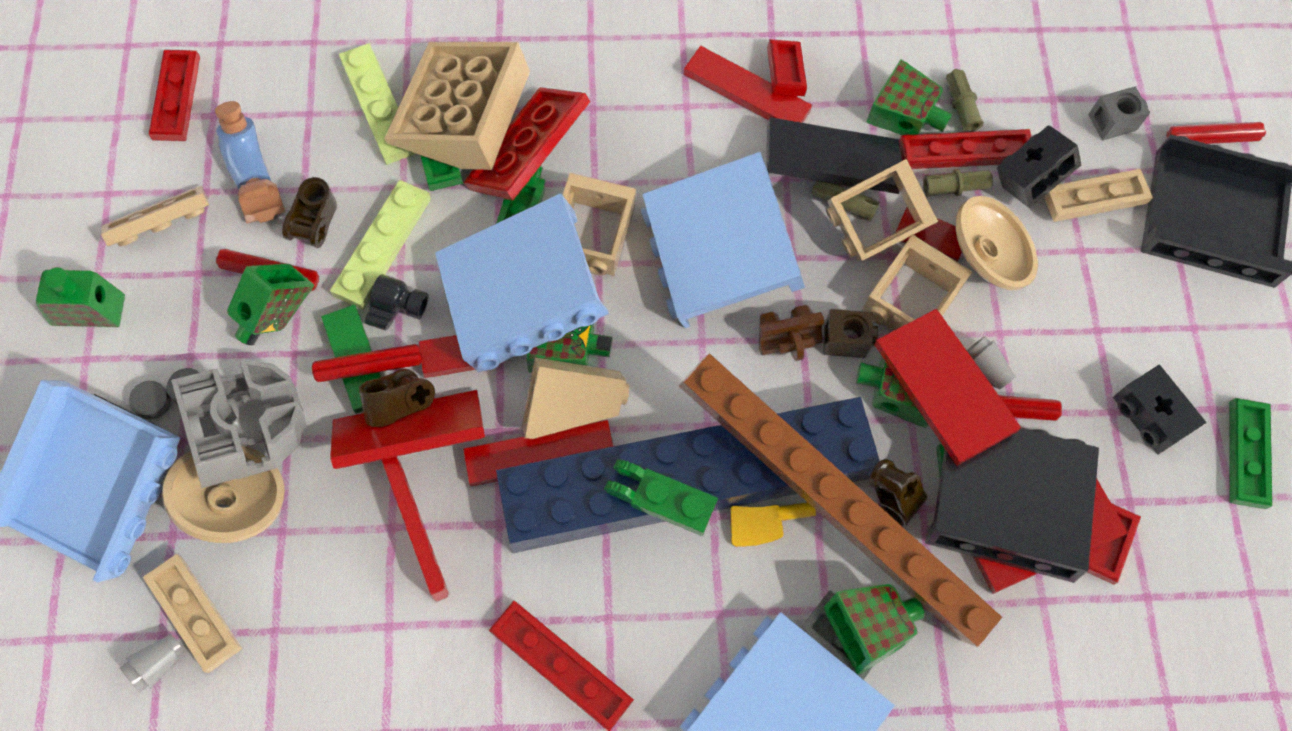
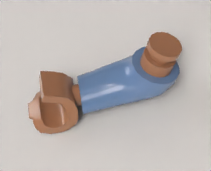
M228 101L218 105L215 108V114L219 118L220 123L216 130L218 144L226 168L239 189L237 197L246 223L255 221L263 223L273 220L275 215L286 211L277 185L271 181L263 161L254 122L251 118L244 117V114L241 112V106L236 101Z

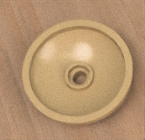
M974 196L964 202L956 216V235L961 251L971 267L989 283L1006 290H1020L1032 283L1038 271L1037 253L1028 231L1018 217L1005 205L990 197Z
M242 447L246 462L254 460L256 464L262 462L261 458L266 457L253 448ZM189 451L180 457L169 469L163 484V503L169 518L186 534L213 543L238 542L256 536L274 522L281 511L284 501V481L280 471L276 468L202 488L192 453ZM225 504L229 507L222 508L218 507V505Z

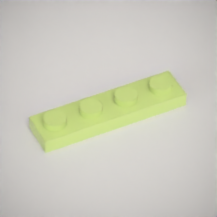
M370 43L340 53L339 57L386 165L417 154L390 145L384 139L398 110V106Z
M402 180L397 182L332 286L330 292L333 297L350 305L355 304L361 310L365 309L370 300L371 291L376 279L380 274L385 275L429 204L431 200L429 192Z

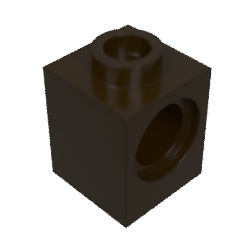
M830 309L824 322L823 355L866 358L871 347H875L874 344L878 339V326L873 325V312ZM844 330L854 331L859 338L853 339L848 337Z

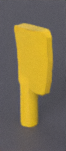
M808 502L785 506H732L730 508L731 543L735 547H747L781 539L784 534L782 521L816 516V510Z

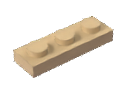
M1141 169L1059 184L1044 196L1053 222L1148 204L1153 198Z
M198 186L102 225L101 236L107 247L115 243L118 246H125L136 241L139 238L137 234L150 229L153 233L170 227L172 225L171 221L182 216L190 219L202 214L205 211L204 207L209 206L208 196L203 186Z
M175 554L143 577L204 672L210 673L243 649L180 555Z

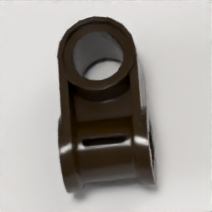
M311 177L301 183L291 209L283 222L282 235L284 239L291 241L295 238L306 241L315 248H320L324 244L329 225L337 209L336 199L325 180L319 177ZM317 196H323L321 200L312 202Z
M406 368L363 383L359 386V394L366 424L371 427L387 426L400 418L426 409L435 397L433 384L427 379L418 378L415 372Z
M889 459L881 460L874 467L869 483L879 506L902 527H905L928 499L923 489L920 475L915 472L906 473Z

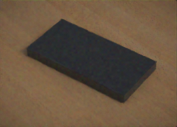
M772 117L768 121L766 158L768 173L853 187L900 162L899 139ZM893 177L869 188L870 190L899 194L900 192Z

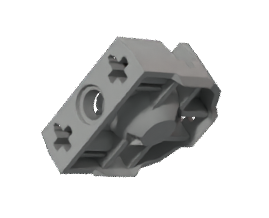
M252 360L241 362L242 373L236 374V379L228 381V377L220 378L218 368L171 380L202 488L276 469L284 459L298 448L306 426L304 410L300 405L297 390L290 376L274 364ZM245 390L248 392V395H241L242 401L235 402L234 397L229 400L226 399V395ZM231 413L236 418L232 425L224 421ZM210 415L213 426L218 434L204 438L199 418ZM263 441L268 456L261 458L262 462L255 464L254 460L246 462L242 447L253 446Z

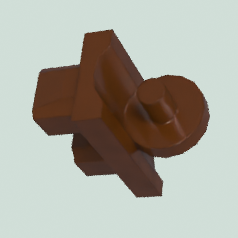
M802 305L791 310L789 319L780 320L778 314L774 312L761 314L759 321V350L761 355L791 352L794 361L803 360L804 349L815 347L816 344H820L823 341L822 325L825 319L822 312L813 313L808 305Z

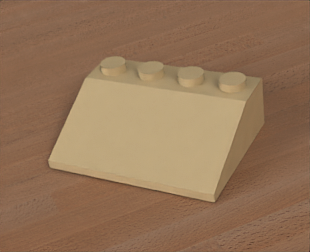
M429 42L384 138L385 141L390 145L460 169L492 170L530 73L519 42Z

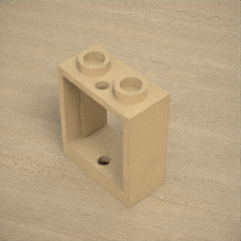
M907 159L827 200L830 207L825 209L834 227L840 226L846 237L841 240L846 253L850 258L855 256L857 261H863L938 222ZM893 177L915 223L864 249L841 203Z
M569 173L563 196L572 208L577 203L621 214L610 254L582 248L590 273L599 276L605 274L615 276L636 204V189Z
M912 235L869 295L862 311L873 312V321L875 323L886 325L892 330H896L915 320L881 298L905 264L948 291L937 308L943 316L972 271Z

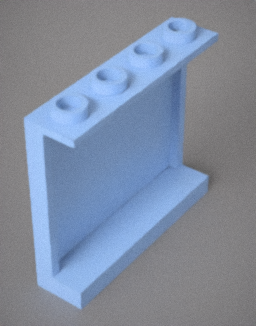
M761 152L642 194L646 207L641 208V213L647 228L652 227L654 237L649 238L650 245L655 257H660L663 266L658 268V274L663 287H669L671 298L666 300L672 319L678 318L685 328L690 327L688 321L690 318L787 285H789L792 292L805 288Z
M561 193L435 252L462 358L478 372L492 370L501 362L515 356L525 355L532 348L548 341L558 340L566 333L581 326L592 325L599 318L609 314L608 309L599 300L574 223L578 222L575 211Z
M41 380L0 473V527L9 526L95 570L96 573L93 580L96 582L120 577L130 564L131 556L129 554L136 539L145 530V518L151 504L158 499L162 491L161 482L166 470L171 467L177 457L176 448L181 437L66 381Z
M780 612L774 620L768 616L763 620L753 633L758 638L755 645L750 651L744 646L729 664L735 669L726 681L720 677L715 681L704 695L710 700L704 710L699 713L694 708L679 728L683 731H877L895 705Z

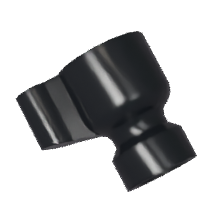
M380 274L371 291L370 309L366 315L365 324L386 331L400 310L405 311L407 316L420 320L426 310L429 294L418 289L410 291L404 281Z

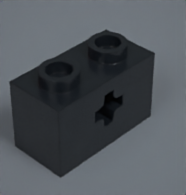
M1048 125L1038 134L1033 135L1015 153L1007 156L996 168L1002 188L1030 208L1082 165L1078 145Z
M1160 364L1126 385L1113 396L1120 412L1132 421L1140 431L1143 441L1153 448L1158 455L1207 423Z

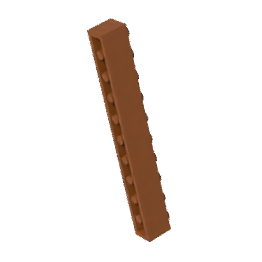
M710 353L703 357L678 385L907 593L917 598L927 611L961 641L979 647L1003 618Z

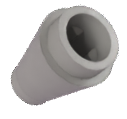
M984 336L967 349V352L987 380L999 390L1016 377L994 340L990 342Z
M169 634L167 637L127 657L128 662L122 665L120 670L140 693L148 686L151 689L179 659V656L185 653V650Z

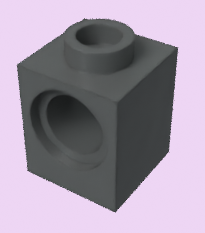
M1136 86L1100 96L1088 115L1100 138L1104 141L1137 131L1149 116L1150 111L1147 102L1141 97Z

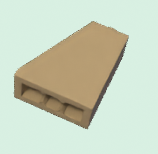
M535 358L522 422L525 438L534 439L619 416L621 405H626L628 401L629 384L626 383V379L620 371Z

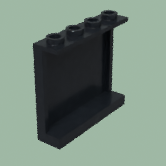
M1170 134L1156 151L1150 189L1153 198L1148 202L1141 252L1268 287H1277L1292 275V261L1284 259L1292 188V166L1284 162H1275L1256 157L1250 153H1241L1225 149L1219 145H1210L1191 140L1185 136Z
M1021 428L1017 433L956 466L944 449L934 520L927 529L925 544L1064 581L1076 582L1089 569L1099 447L1088 445L1079 439H1064L1053 436L1047 431L1040 429L1029 430Z

